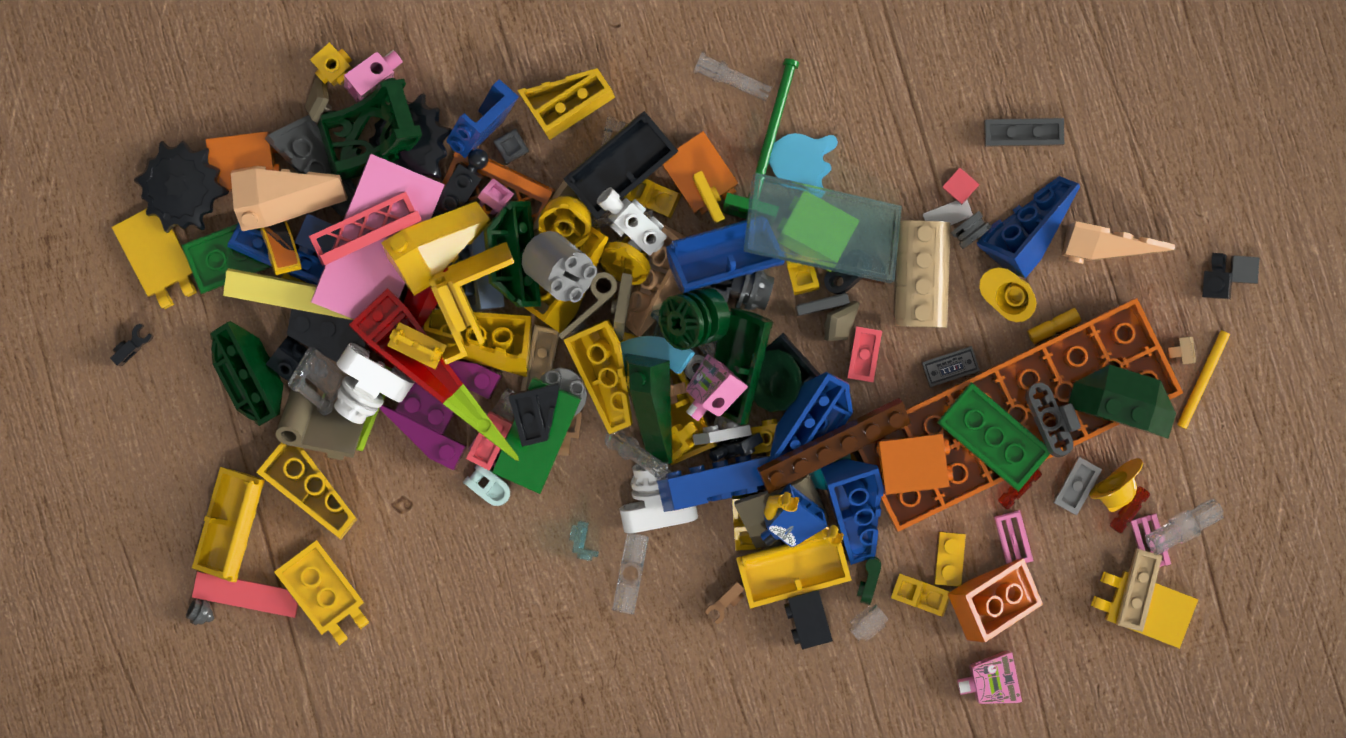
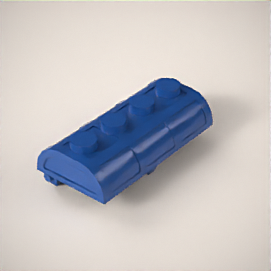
M763 216L672 241L669 246H666L670 269L682 293L743 275H749L771 267L784 265L785 262L771 228Z

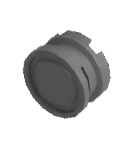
M980 211L950 232L952 236L958 238L962 249L969 246L992 228L989 222H985L982 219L983 216Z

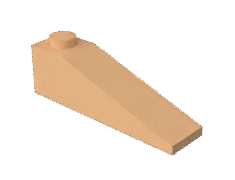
M262 166L231 171L233 208L242 231L268 227L347 201L348 199L340 175L316 172L300 174L292 173L289 169H281V171L266 170V167Z
M1075 221L1067 227L1062 256L1068 257V262L1083 264L1084 260L1090 261L1168 252L1174 250L1175 245L1145 237L1135 239L1134 235L1126 232H1113L1111 234L1109 233L1110 228Z
M662 224L664 227L661 231L668 237L664 240L660 250L653 252L650 256L646 255L651 267L650 273L643 283L638 284L637 290L630 297L625 326L639 337L659 317L662 303L668 297L681 292L669 266L666 246H669L672 241L685 238L686 236Z

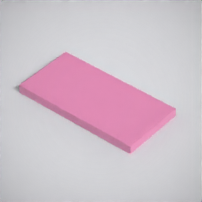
M370 154L344 220L406 192L414 210L418 211L422 219L415 223L418 224L431 219L444 184ZM403 199L393 203L390 211L391 215L400 218L409 214ZM388 206L380 209V211L386 212ZM373 212L369 214L365 225L375 229L379 228L385 216ZM364 217L356 220V222L362 224ZM388 217L386 224L395 219ZM351 223L347 224L341 236L353 240L357 238L361 227ZM364 228L362 235L370 232L371 230ZM396 233L325 265L311 303L355 319L387 288L399 299L405 282L388 260L381 242ZM340 240L338 246L346 243V241Z

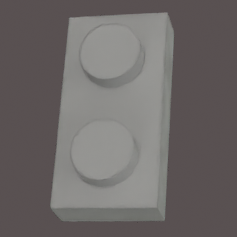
M736 422L723 424L724 429L721 430L718 429V425L703 427V433L693 435L694 445L752 435L750 425L739 426Z
M1077 457L1053 503L1074 515H1078L1102 469L1081 457Z

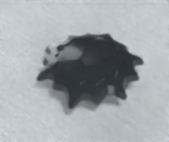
M423 93L415 101H407L414 126L420 125L422 136L410 151H405L404 149L399 152V159L392 163L423 176L429 175L442 178L439 161L447 156L443 142L450 135L452 129L440 124V109L437 107L429 108L426 105V95ZM381 118L374 124L376 129L375 135L369 138V142L376 147L380 145L381 132L387 121Z
M161 141L158 154L155 157L148 158L144 172L134 178V182L142 188L141 199L148 203L146 215L159 217L164 232L169 233L174 226H179L185 230L189 225L205 230L203 216L213 212V203L216 199L229 193V190L217 181L220 170L208 163L209 148L192 151L184 141H181L175 147H169L164 141Z

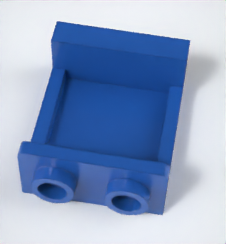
M499 79L493 84L478 110L483 117L474 122L463 113L448 136L447 143L455 152L461 154L466 159L472 150L476 149L505 121L519 96Z

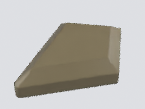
M319 77L314 80L305 104L306 112L311 120L318 122L322 113L332 109V106L327 104L329 101L327 83L324 84Z
M853 301L827 314V319L824 323V340L848 339L860 305L859 302Z

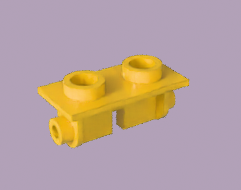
M400 322L396 329H393L388 343V347L433 369H436L447 345Z

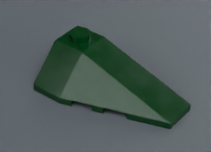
M628 353L624 354L627 389L647 458L651 461L671 464L670 360Z

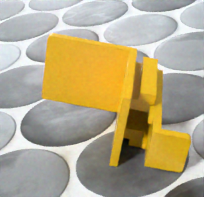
M507 242L448 266V271H441L434 274V278L429 279L434 296L457 344L445 349L442 355L445 364L468 356L462 341L464 339L461 335V331L467 329V326H472L479 344L485 343L479 323L462 285L513 264L514 260Z

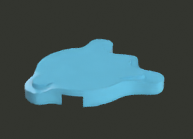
M788 134L774 143L768 164L781 182L791 186L802 187L809 194L820 199L824 195L822 179L831 171V165L823 160V156L837 147V138L834 135H828L820 139H813L803 134Z

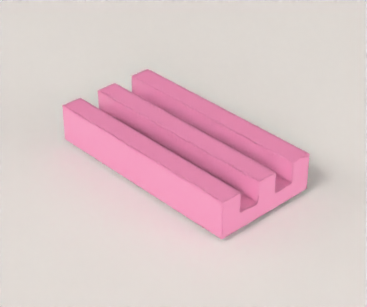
M1020 510L994 516L1006 564L1012 562L1001 522L1003 520L1006 521L1015 559L1021 558L1011 518L1014 517L1016 518L1026 556L1024 560L1026 563L1032 562L1033 557Z
M1154 513L1130 520L1138 549L1145 551L1138 524L1142 523L1150 552L1157 554L1148 521L1151 520L1161 555H1163L1160 567L1170 565L1171 561L1157 514Z

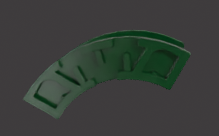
M388 78L380 82L378 87L362 101L339 111H328L320 116L317 126L327 154L331 174L340 175L342 181L362 175L370 154L389 162H394L399 159V152L404 149L405 151H410L417 144L422 136L420 125L414 126L403 91L406 85L405 79L396 80L395 78ZM371 117L387 121L381 132L380 145L377 147L370 142L358 140L363 128ZM343 126L341 132L333 133L339 137L346 138L345 141L332 142L329 129ZM365 146V147H366V152L363 153V154H360L361 151H362V149H359V148H356V147ZM334 148H342L340 161H337Z

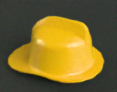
M1000 267L992 268L983 274L979 285L981 295L1003 317L1009 321L1023 322L1033 315L1037 302L1029 283L1020 279L1012 271Z
M1135 458L1121 465L1111 475L1091 489L1089 493L1090 498L1100 499L1111 512H1115L1127 505L1136 494L1137 486L1134 477L1142 469V459Z

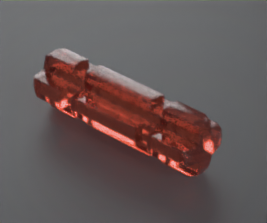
M1037 469L1019 491L1010 486L1007 489L1008 492L1003 493L998 502L1005 509H1010L1015 503L1014 500L1019 499L1032 486V482H1036L1042 476L1041 471Z
M1141 486L1137 487L1133 500L1121 508L1118 512L1119 516L1112 520L1110 527L1117 533H1122L1127 527L1126 523L1131 522L1142 507V502H1146L1149 498L1150 493Z

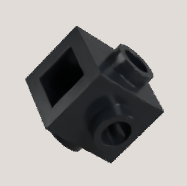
M287 336L266 365L277 372L279 376L292 383L297 376L303 378L310 369L311 365L308 361L314 354L304 345Z

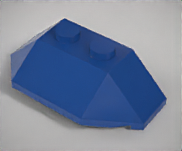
M828 372L805 382L776 426L769 460L772 461L845 425L853 414L848 382Z

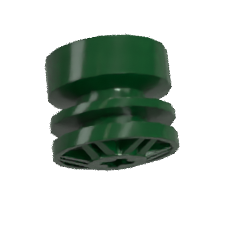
M702 287L668 297L662 303L659 310V325L663 336L671 346L679 350H687L720 340L724 337L730 326V312L724 297L716 289Z

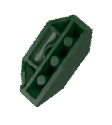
M510 201L504 205L484 228L483 232L485 251L507 242L514 263L488 274L489 284L517 307H540L539 284L524 272L522 266L523 252L526 245L534 238L531 201Z
M231 321L210 333L212 340V364L236 410L245 417L255 421V424L258 426L280 415L284 384L278 373L266 365L270 357L260 338Z
M1107 365L1075 381L1067 403H1071L1076 411L1169 439L1176 412L1161 380L1113 365Z

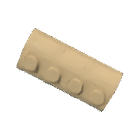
M898 221L895 326L947 328L950 222Z

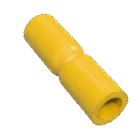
M1073 308L1054 317L1052 320L1027 330V333L1032 343L1036 344L1055 335L1056 332H1061L1080 323L1081 318L1077 310Z

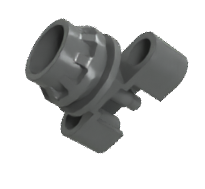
M761 270L706 287L716 289L726 302L728 298L736 299L735 308L739 309L741 304H744V310L750 311L756 308L765 310L775 278L766 275Z

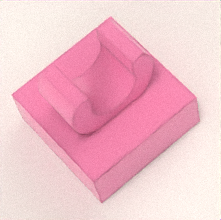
M493 178L478 196L480 199L479 205L482 207L486 203L493 208L491 214L494 215L511 200L514 193Z

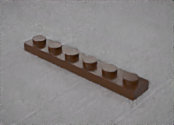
M897 398L758 467L757 470L766 491L770 494L911 424L902 400Z

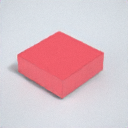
M959 168L942 188L962 205L980 184Z

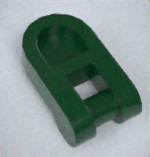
M871 557L866 561L868 576L866 582H860L857 596L861 597L860 603L871 605L881 571V561L877 557Z

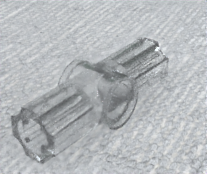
M1214 498L1207 500L1191 510H1185L1168 520V523L1146 534V543L1155 555H1159L1179 543H1185L1199 536L1202 530L1224 519V511Z
M637 533L626 534L612 606L614 611L626 614L635 613L649 536ZM628 566H633L637 569L638 576L634 580H628L624 577L623 570Z

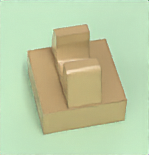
M1193 337L1179 338L1180 346L1168 348L1169 358L1182 357L1183 364L1196 363Z

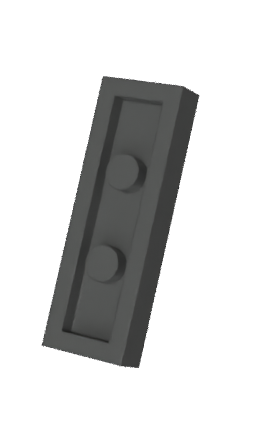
M1064 118L985 119V147L1064 145Z

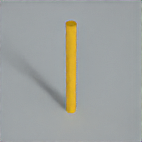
M1220 330L1177 426L1187 429L1228 341L1229 333Z

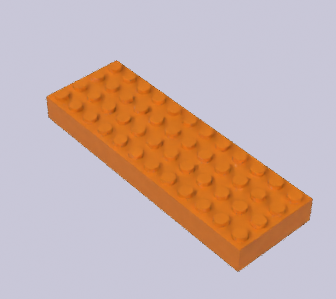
M1131 299L907 408L906 411L911 424L877 441L943 434V438H948L950 454L946 455L947 465L952 466L953 481H949L950 487L889 495L883 493L881 502L895 531L899 532L1004 481L936 423L970 382L982 390L1043 443V438L1025 398L1028 388L1036 383H1044L1050 387L1059 407L1068 403L1075 381L1107 365H1113L1161 380L1170 400L1183 394L1138 299ZM1036 389V393L1033 395L1034 399H1040L1041 401V399L1044 397V393H1038ZM1047 404L1038 408L1039 412L1050 407V405ZM1075 410L1081 427L1070 432L1073 439V447L1119 424ZM1045 413L1043 415V423L1047 427H1054L1056 418L1051 413ZM1058 428L1054 432L1049 433V436L1051 437L1052 435H1056L1057 433L1061 432L1060 428ZM1058 438L1054 444L1055 448H1061L1062 451V447L1066 445L1064 441H1059ZM877 441L856 450L863 463L878 466L881 476ZM1050 454V455L1046 458V460L1049 459V458H1051V457H1053V456Z

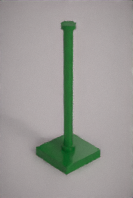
M785 58L783 62L785 66L749 195L748 197H741L727 193L722 213L746 220L763 216L770 227L774 223L778 207L762 203L758 198L794 71L799 67V62L790 58Z

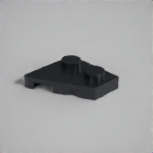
M559 383L509 395L522 447L548 441L560 390Z

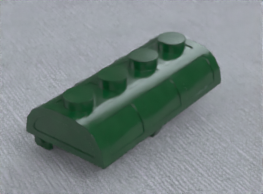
M731 308L729 311V329L724 337L717 340L714 358L727 366L748 387L721 416L740 425H747L773 321L750 311Z

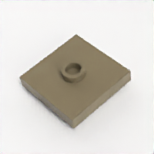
M622 273L618 299L613 298L611 314H615L613 329L620 342L624 337L633 277L631 276L632 274Z

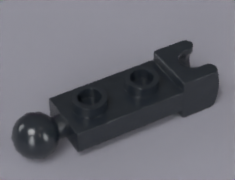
M472 150L468 155V166L463 162L459 163L441 192L431 218L466 205L483 178V175L478 173L477 170L485 168L488 164V155L484 150Z

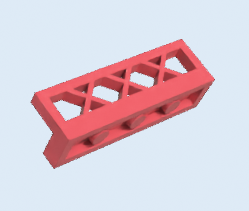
M403 192L309 236V239L321 264L327 265L411 226L422 219L418 211L414 210L407 193ZM403 199L409 214L400 218L391 215L390 211L393 203ZM388 206L386 212L380 211V209ZM373 212L385 216L381 227L376 229L365 225L369 214ZM364 217L362 224L356 222V220ZM388 217L395 219L386 224ZM350 223L361 227L357 238L353 240L341 236L345 225ZM340 228L338 235L331 233ZM364 228L371 230L370 232L362 235ZM326 234L335 237L336 241L333 249L323 253L317 238ZM340 240L346 241V243L338 246Z

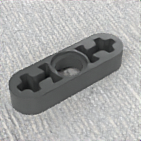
M1044 383L1032 385L1026 391L1025 398L1048 452L1054 457H1063L1073 449V439L1050 387ZM1036 389L1038 393H1044V397L1041 399V401L1040 399H1034L1033 395L1036 393ZM1047 404L1050 405V407L1039 412L1038 408ZM1045 413H1051L1055 416L1056 424L1054 427H1047L1043 423V415ZM1060 428L1061 432L1057 433L1056 435L1054 434L1051 437L1049 436V433L1054 432L1055 430ZM1057 438L1059 441H1064L1066 444L1064 447H1062L1063 451L1061 448H1055L1054 444L1057 442Z

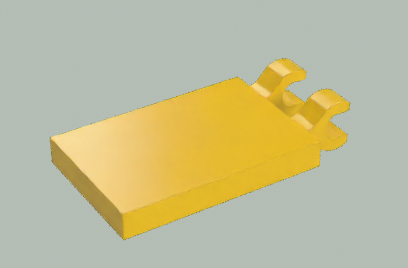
M147 209L114 225L112 229L147 296L156 295L161 308L167 309L173 306L174 302L166 288L179 282L183 294L187 297L196 294L197 290L189 277L193 273L173 228L169 233L164 232L159 217L147 216Z
M317 540L274 571L319 633L323 635L329 631L338 645L347 640V636L337 625L345 617L350 615L360 630L369 624V621L359 609L364 604L363 600Z
M1103 571L1100 581L1116 587L1115 594L1111 602L1094 596L1091 606L1106 611L1105 620L1116 624L1129 572L1123 571L1120 578ZM1155 583L1143 632L1133 631L1180 649L1198 599Z

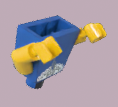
M788 484L779 495H771L767 499L763 514L767 529L761 533V538L768 546L773 545L779 539L790 547H795L801 542L814 539L826 540L832 546H839L841 544L844 534L838 533L839 529L836 525H831L830 528L827 527L824 510L792 485Z

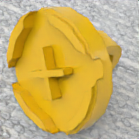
M626 236L622 242H609L601 255L600 263L603 269L617 281L621 282L622 273L632 274V285L643 283L651 269L649 261L645 257L647 253L644 250L640 252L635 247L629 245L628 242L631 240L629 236Z

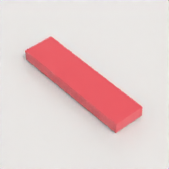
M200 571L196 574L192 598L293 618L297 615L298 603L286 588L238 579L237 582H230Z

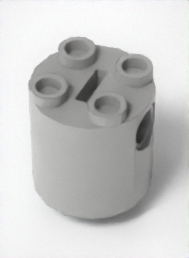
M542 232L535 236L526 245L522 255L524 272L557 300L578 302L590 287L593 278L597 274V268L593 265L592 260L557 232Z

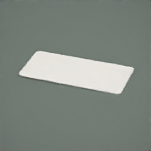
M966 200L962 205L957 201L924 213L923 217L925 221L950 222L953 225L970 218L973 213L968 200Z

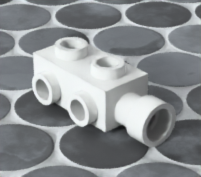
M610 187L604 190L598 197L597 204L605 211L609 210L611 212L608 216L613 221L610 227L620 236L624 233L631 238L628 244L640 252L644 250L650 256L653 252L660 250L664 240L668 237L661 231L664 226L654 216L650 219L643 214L646 209L636 199L632 202L627 198L621 201L619 199L620 195L613 188ZM631 217H635V219H633V220L630 222V225H628V220H629Z

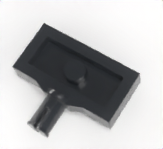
M759 432L753 433L750 436L724 440L710 449L709 456L713 462L723 457L730 459L738 454L744 457L755 452L754 447L763 443V439Z

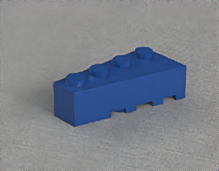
M751 454L744 457H735L736 463L728 464V460L713 462V468L706 470L705 466L701 465L689 468L690 473L684 475L681 474V470L666 473V479L657 481L663 511H675L706 504L709 501L728 499L734 495L750 494L765 489L757 468L770 462V456L751 459Z

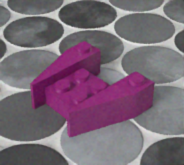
M460 361L449 363L467 389L487 399H491L502 377L501 375L475 363ZM416 383L413 384L403 401L399 402L396 410L386 405L379 407L429 459L452 470L457 468L467 446L444 435L454 415V412Z

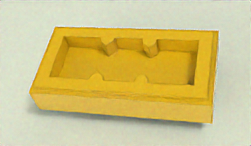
M702 171L694 174L693 180L714 224L724 221L725 217L717 203L721 201L716 187L710 188Z

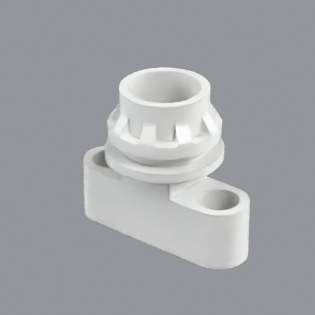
M349 343L336 364L343 372L350 376H346L343 379L342 385L337 391L338 399L334 403V407L346 419L357 424H363L365 419L374 415L384 403L379 393L397 402H402L415 382L396 367H393L390 371L384 368L385 364L378 361L376 363L370 360V351L355 343Z
M646 460L632 467L634 474L631 480L632 497L642 501L629 503L619 508L625 533L648 531L688 523L698 519L696 506L675 511H663L657 481L666 479L665 474L671 472L666 463Z

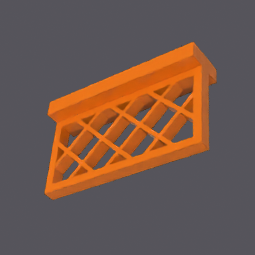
M454 153V158L442 182L444 187L454 173L458 163L463 162L467 166L469 165L468 157L465 159L461 154ZM488 158V164L485 168L477 170L481 175L487 176L491 180L494 178L496 181L504 184L506 188L514 189L518 197L517 201H526L533 198L542 202L539 212L532 215V218L536 217L535 220L555 193V189ZM479 186L476 187L477 195L470 197L468 201L478 198L481 193ZM520 192L528 197L522 198ZM484 204L482 206L483 211L486 213V215L489 217L491 221L489 214L492 210L488 211L486 205Z

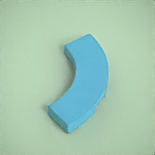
M641 336L620 343L623 363L624 354L627 353L670 360V369L676 374L682 373L695 354L691 349L679 350L674 348L663 337Z

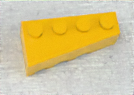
M434 309L424 324V332L427 336L447 345L446 349L457 345L442 311ZM474 312L485 343L479 344L472 326H467V329L461 331V335L464 339L462 341L468 356L461 359L527 377L532 336L531 316Z
M281 442L256 472L340 540L357 521V518L303 448L289 446Z

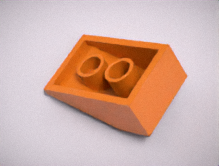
M1019 558L973 578L948 593L965 637L970 641L987 642L1043 605L1024 558Z

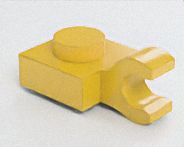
M696 420L694 423L691 421L684 428L681 423L671 428L672 461L679 459L694 446L691 438L694 434L700 433L702 428L705 427L701 420Z

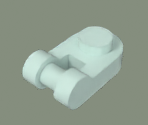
M476 464L474 467L476 470L470 477L467 476L463 483L493 506L505 504L509 500L511 493L508 484L492 473L491 470L489 471ZM485 476L490 481L483 488L478 483Z

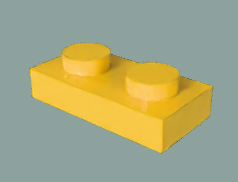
M939 532L934 584L958 587L962 584L966 534Z

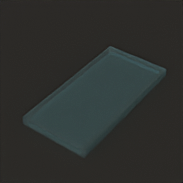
M755 173L752 175L744 252L892 283L895 281L902 206Z

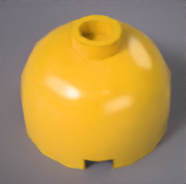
M559 196L550 200L542 209L539 218V234L548 231L557 232L574 246L580 247L588 240L592 226L591 214L585 204L579 199L571 196Z

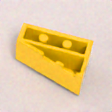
M598 68L567 76L565 79L551 83H541L542 85L529 89L517 90L549 140L615 98L612 89Z

